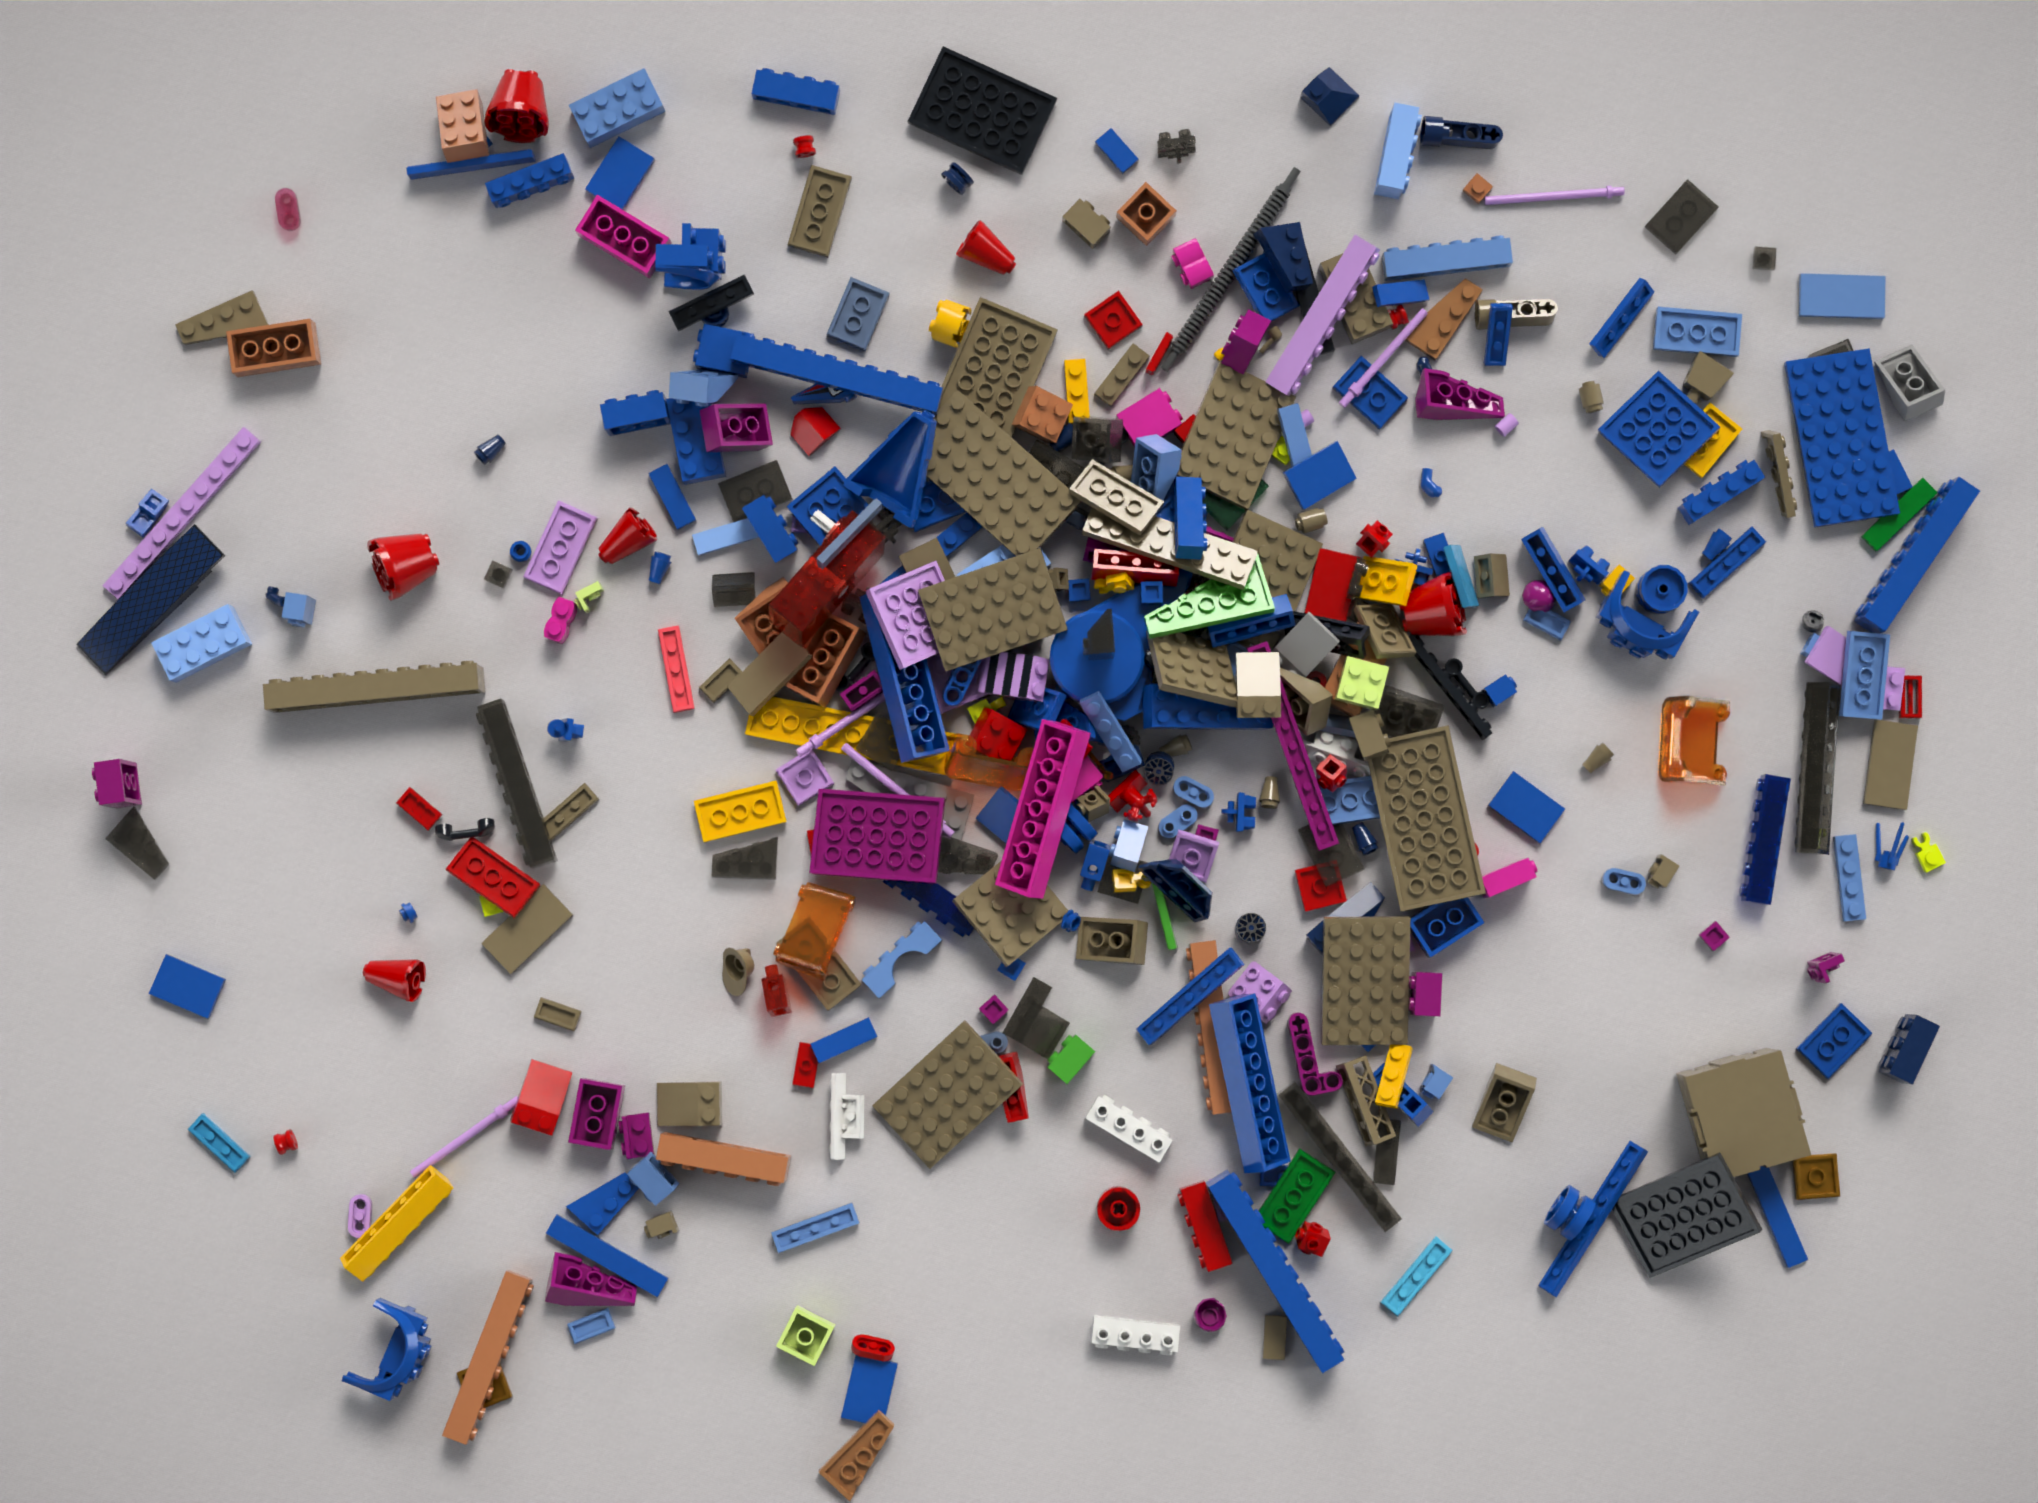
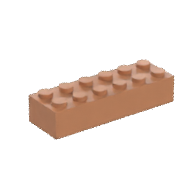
M664 1132L660 1134L656 1160H661L660 1164L665 1166H673L677 1163L682 1164V1168L687 1170H694L698 1167L703 1168V1172L708 1174H716L720 1171L725 1172V1177L737 1178L741 1175L746 1176L745 1180L758 1182L760 1179L767 1180L768 1185L779 1186L787 1181L791 1155Z

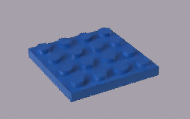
M1658 370L1598 429V432L1660 488L1720 430V426Z

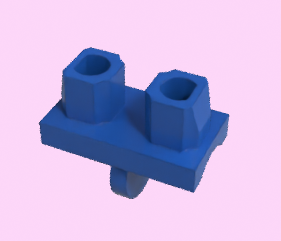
M1587 545L1581 550L1578 549L1568 562L1574 566L1573 570L1579 574L1576 578L1578 582L1584 578L1589 583L1593 581L1598 585L1608 575L1609 572L1607 570L1610 563L1602 558L1597 563L1592 560L1591 556L1594 552Z
M1417 548L1414 554L1406 552L1405 555L1406 559L1412 560V563L1416 565L1418 562L1426 563L1427 557L1420 556L1421 549ZM1418 565L1413 582L1421 585L1426 583L1434 569Z
M570 718L554 719L549 722L547 732L551 737L559 738L558 741L565 742L570 741L571 738H583L584 725L573 724L574 719Z
M1238 792L1237 810L1234 809V801H1228V809H1221V814H1227V822L1234 823V815H1236V832L1255 828V817H1244V808L1256 809V797Z

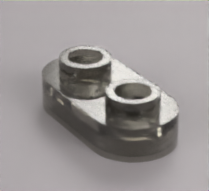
M1357 557L1346 594L1347 599L1355 600V597H1360L1363 588V585L1360 584L1361 576L1365 577L1368 570L1365 559Z

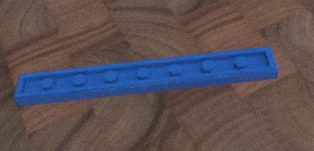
M1632 1141L1628 1142L1592 1199L1596 1202V1205L1589 1220L1572 1241L1567 1239L1538 1286L1554 1297L1558 1296L1648 1153L1647 1150Z

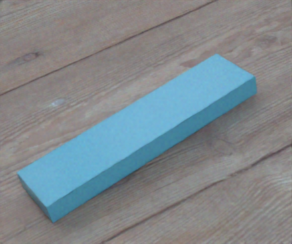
M1435 1236L1380 1302L1398 1317L1453 1250Z

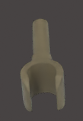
M1277 326L1268 331L1271 338L1259 350L1262 354L1271 344L1281 338L1282 333Z

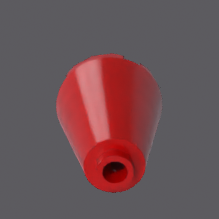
M981 220L977 221L967 234L964 243H961L956 252V255L960 258L1002 275L1006 272L1010 274L1016 266L1014 255Z
M629 507L598 548L600 551L598 555L604 563L609 562L613 564L657 541V538H655L657 534L645 518L642 520L640 517H637L640 513L634 508Z
M418 959L370 961L364 966L363 976L367 982L403 1000L414 1002L422 992V988H419L421 981L425 982L426 968L424 962Z

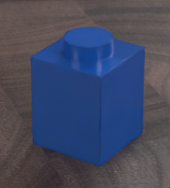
M1505 674L1482 689V692L1489 696L1490 704L1492 707H1495L1517 693L1515 689L1517 685L1511 676L1507 677Z

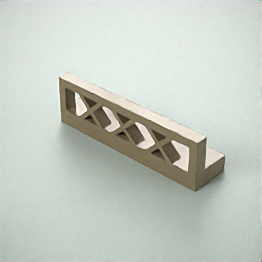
M1365 1055L1336 1065L1338 1074L1342 1077V1085L1365 1146L1376 1145L1396 1137L1386 1107L1378 1105L1379 1113L1377 1117L1370 1112L1371 1104H1376L1375 1099L1378 1086L1367 1056ZM1362 1062L1364 1067L1362 1076L1356 1074L1354 1064ZM1364 1082L1371 1086L1370 1097L1362 1091ZM1379 1123L1385 1125L1388 1132L1383 1137H1380L1377 1131Z

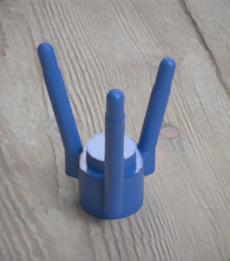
M1904 822L1900 823L1891 852L1884 850L1883 854H1881L1880 823H1876L1875 861H1879L1878 867L1895 871V867L1898 866L1899 859L1909 839V836L1906 835L1897 851Z

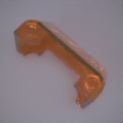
M1689 695L1667 697L1664 700L1661 715L1658 770L1661 781L1726 786V769L1723 765L1716 764L1718 722H1724L1729 717L1730 700Z
M960 733L950 735L948 742L950 751L946 753L944 772L949 778L996 788L1002 786L1012 791L1022 790L1034 748L1026 747L1019 752L1017 757H1013L1011 761L975 754L977 744L975 739L969 735Z
M807 882L806 885H801L798 896L801 898L781 944L777 943L773 955L776 956L775 962L823 981L841 933L849 918V912H852L855 905L856 897Z

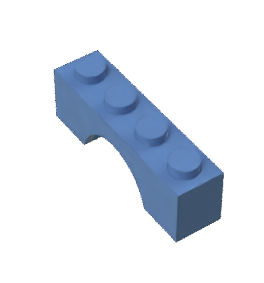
M918 921L910 928L912 933L907 938L902 936L894 943L896 948L891 953L887 950L878 958L880 963L876 967L871 965L862 973L865 976L862 981L878 998H881L896 984L893 978V967L901 955L910 951H919L927 955L942 941L925 921L922 924Z

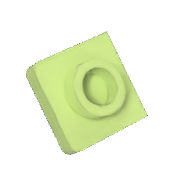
M597 581L575 592L577 598L574 600L580 611L584 609L586 613L590 612L585 600L589 599V601H592L601 596L600 592L604 591L600 582Z

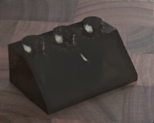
M1107 609L1087 632V637L1083 638V656L1087 655L1088 661L1114 659L1115 643L1112 609Z
M1385 685L1379 709L1375 711V714L1380 713L1384 726H1381L1382 733H1387L1391 737H1397L1437 728L1444 707L1443 704Z

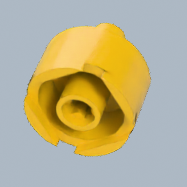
M947 299L945 301L940 300L936 308L938 314L935 320L932 319L928 331L932 332L933 340L958 348L957 342H961L969 320H966L967 314L971 315L972 310L970 307Z

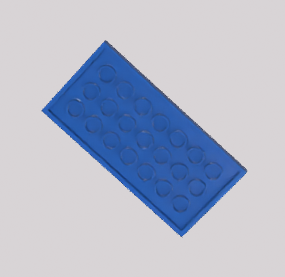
M1870 348L1786 361L1784 363L1814 528L1900 514Z

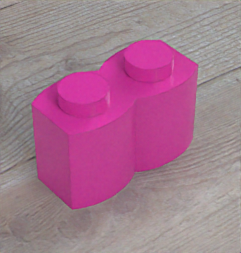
M1196 238L1173 248L1174 255L1171 256L1175 267L1179 266L1183 273L1180 274V277L1185 286L1189 285L1190 289H1193L1214 279L1213 271Z
M558 597L552 606V617L545 625L544 637L563 644L570 632L569 624L572 623L577 614V604Z

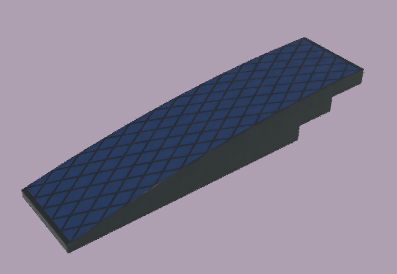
M194 524L115 602L76 645L107 675L199 588L198 585L212 572L211 569L226 555Z

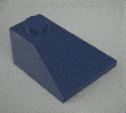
M1328 67L1302 90L1300 98L1331 126L1360 95Z

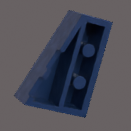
M1300 222L1259 228L1253 234L1262 246L1265 257H1268L1274 268L1273 271L1286 293L1306 290L1313 284Z

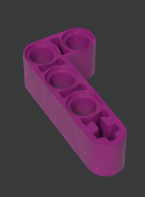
M1299 1012L1291 1014L1288 1017L1287 1024L1302 1091L1308 1095H1318L1338 1090L1342 1086V1077L1334 1071L1319 1073L1307 1017ZM1296 1016L1299 1019H1303L1300 1029L1301 1031L1306 1030V1034L1302 1033L1294 1036V1031L1298 1032L1297 1025L1292 1024ZM1300 1037H1305L1308 1041L1305 1049L1297 1047L1296 1042ZM1305 1058H1309L1312 1061V1067L1309 1070H1303L1301 1067V1062ZM1330 1075L1337 1077L1338 1082L1334 1087H1329L1326 1083ZM1310 1079L1316 1081L1317 1087L1314 1091H1308L1305 1087L1306 1082Z

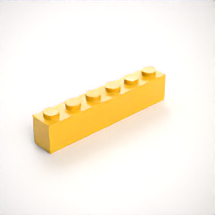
M430 1165L340 1257L344 1268L362 1282L367 1277H370L375 1272V1269L389 1258L391 1252L401 1245L413 1230L419 1227L421 1221L431 1214L443 1199L449 1196L453 1189L449 1179Z

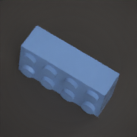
M645 68L569 104L590 148L666 112Z

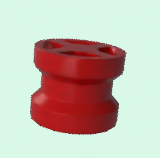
M805 135L793 139V144L797 149L795 151L797 158H806L816 154V149L812 144L814 142L813 136Z
M1397 305L1393 310L1387 309L1393 322L1392 330L1397 329L1401 324L1406 325L1409 323L1407 313L1402 305Z
M291 1129L287 1130L285 1134L273 1136L276 1149L280 1155L285 1154L287 1150L293 1151L298 1149L295 1134Z

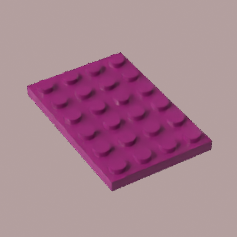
M819 789L809 873L937 884L946 799L941 797Z

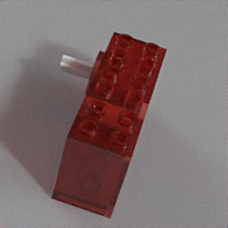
M817 510L814 512L810 520L828 534L824 538L822 545L768 605L769 622L801 648L884 555L886 536L868 523L823 570L817 566V557L858 516L853 510L847 516L842 517L836 524L821 511Z

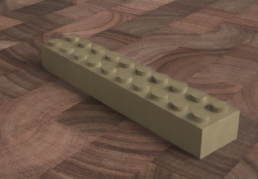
M462 661L461 665L457 666L452 665V663H440V667L436 668L431 667V665H419L418 669L415 670L410 669V667H398L397 671L394 672L388 669L375 670L376 673L373 674L367 673V671H356L352 676L346 675V673H334L331 678L324 675H313L310 680L303 679V677H292L289 682L282 681V679H271L268 684H263L264 709L273 713L486 693L484 668L474 663V661Z

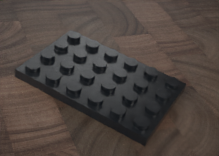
M943 46L907 122L1023 175L1057 102V97Z
M1720 1152L1622 1194L1612 1209L1649 1278L1751 1237L1763 1230Z

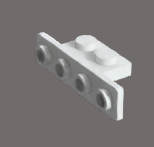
M1323 731L1316 732L1313 743L1303 740L1309 759L1320 763L1331 754L1347 766L1348 773L1356 777L1370 776L1369 764L1354 758L1358 746L1357 740Z
M832 1073L830 1080L831 1122L829 1129L831 1132V1143L829 1152L831 1160L845 1159V1138H864V1095H847L846 1073Z

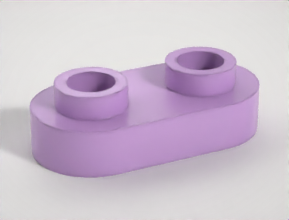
M365 1194L354 1196L349 1203L348 1231L353 1237L360 1238L370 1228L372 1218V1201ZM359 1201H363L365 1203V1207L363 1209L359 1208ZM359 1222L363 1224V1230H358L357 1224Z

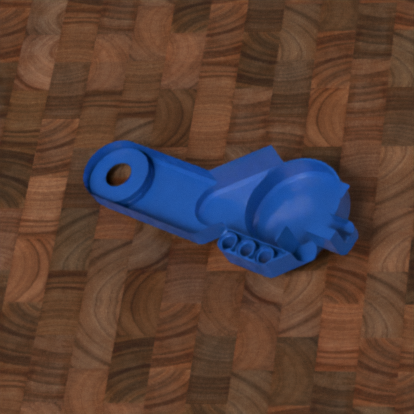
M1175 479L1171 484L1163 501H1165L1173 493ZM1205 494V499H1202V504H1206V515L1203 517V521H1206L1208 513V500ZM1179 568L1177 586H1163V604H1141V584L1135 583L1134 590L1117 593L1088 611L1077 614L1066 621L1068 630L1055 635L1050 650V668L1056 682L1055 691L1067 695L1065 699L1071 698L1080 703L1082 698L1100 691L1117 720L1125 721L1143 713V686L1158 684L1152 678L1154 670H1151L1144 662L1146 650L1150 649L1144 616L1165 604L1169 605L1178 600V597L1183 594L1187 595L1193 573ZM1095 729L1096 739L1091 741L1106 746Z

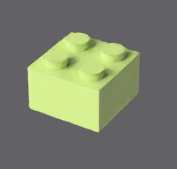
M1347 656L1344 660L1334 700L1376 711L1379 709L1389 667Z
M797 1305L776 1347L815 1366L836 1324Z

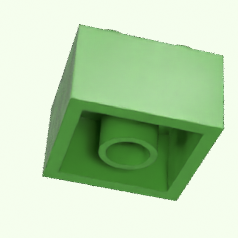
M1076 1034L1073 1037L1068 1035L1061 1043L1063 1049L1059 1053L1054 1051L1047 1060L1050 1063L1047 1067L1066 1084L1071 1081L1095 1053Z

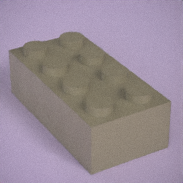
M1343 253L1320 263L1319 271L1325 283ZM1370 269L1367 270L1369 274L1364 283H1360L1356 288L1357 294L1351 303L1348 302L1344 308L1346 312L1341 319L1351 344L1386 331L1393 325L1386 306L1377 307L1372 289L1376 283Z

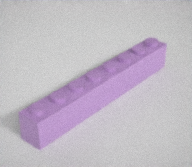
M1354 235L1267 378L1266 383L1288 396L1297 393L1301 386L1300 380L1303 375L1307 376L1312 368L1311 362L1314 357L1317 358L1324 348L1322 344L1325 339H1329L1335 330L1333 326L1336 321H1340L1346 312L1344 308L1347 303H1351L1357 294L1356 288L1360 283L1363 284L1369 273L1367 270L1371 265H1375L1379 259L1380 254L1378 252L1380 249Z

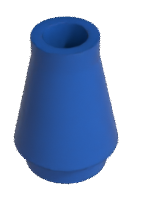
M1718 528L1716 532L1713 531L1702 554L1712 561L1714 557L1730 545L1729 542L1732 538Z
M655 551L654 556H651L649 581L661 584L665 573L672 563L670 555Z

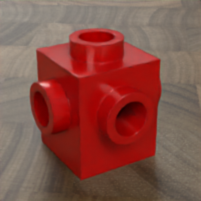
M1377 520L1372 526L1369 523L1360 532L1363 536L1356 545L1372 558L1378 550L1383 552L1390 545L1388 539L1393 534L1385 525Z
M1331 754L1318 764L1316 779L1318 785L1323 789H1328L1333 793L1347 781V766Z
M1304 1221L1302 1228L1299 1227L1295 1234L1298 1248L1307 1255L1312 1253L1323 1257L1331 1240L1328 1229L1323 1228L1322 1225L1316 1222L1309 1223Z

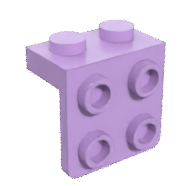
M1251 962L1229 990L1228 994L1232 997L1255 993L1261 1021L1267 1024L1269 1020L1275 1017L1279 1007L1288 1000L1292 990L1258 963Z

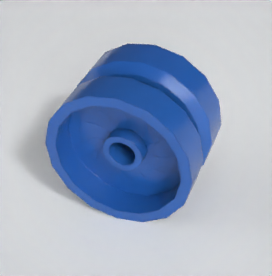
M1658 565L1651 568L1639 578L1636 585V597L1639 604L1646 611L1653 614H1665L1678 608L1684 602L1688 593V584L1685 576L1677 568L1670 565ZM1663 587L1665 591L1661 592L1659 588Z
M1070 803L1060 841L1077 854L1084 848L1083 842L1077 835L1080 834L1085 840L1091 841L1098 833Z
M1571 1185L1566 1186L1559 1194L1544 1220V1224L1553 1230L1560 1228V1235L1569 1241H1572L1580 1233L1596 1205V1202L1586 1195L1579 1199L1580 1191Z

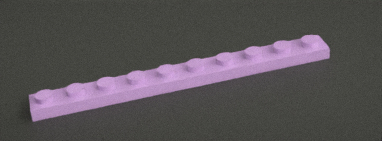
M243 427L102 586L119 599L150 568L261 441Z

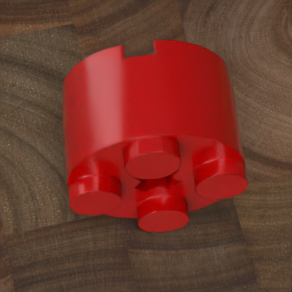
M1110 1187L1098 1199V1217L1103 1225L1111 1230H1127L1139 1218V1200L1134 1192L1126 1187ZM1122 1203L1123 1212L1120 1213L1118 1211L1114 1213V1204L1120 1205Z

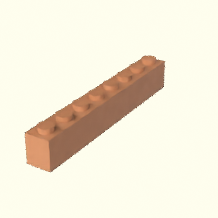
M1216 940L1190 943L1189 948H1186L1187 961L1192 962V969L1189 970L1190 981L1218 958ZM1222 985L1197 1006L1198 1012H1194L1196 1025H1200L1201 1033L1197 1034L1198 1044L1203 1046L1204 1052L1203 1055H1200L1202 1068L1206 1067L1207 1076H1203L1204 1088L1209 1089L1210 1096L1206 1098L1207 1110H1211L1213 1115L1231 1112L1209 1004L1223 1000Z
M510 1270L505 1272L442 1436L465 1445L469 1444L470 1440H475L478 1429L475 1428L478 1420L482 1421L486 1412V1408L483 1406L486 1399L490 1400L494 1388L491 1385L494 1379H498L502 1370V1367L499 1366L502 1358L506 1359L510 1350L507 1344L509 1339L514 1338L518 1326L515 1324L518 1317L522 1318L526 1306L523 1303L525 1298L530 1297L534 1285L531 1284L533 1279Z

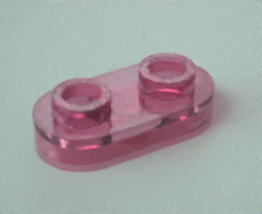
M282 188L275 195L278 222L285 230L294 231L301 224L298 198L291 189ZM286 197H290L289 203H284ZM289 218H294V221L291 224H288L287 220Z

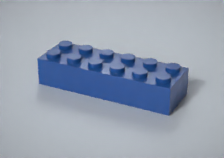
M1158 684L1143 686L1144 729L1266 730L1273 728L1271 718H1237L1235 707L1159 690Z

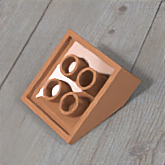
M784 577L763 590L735 617V620L759 655L786 627L805 645L816 625Z

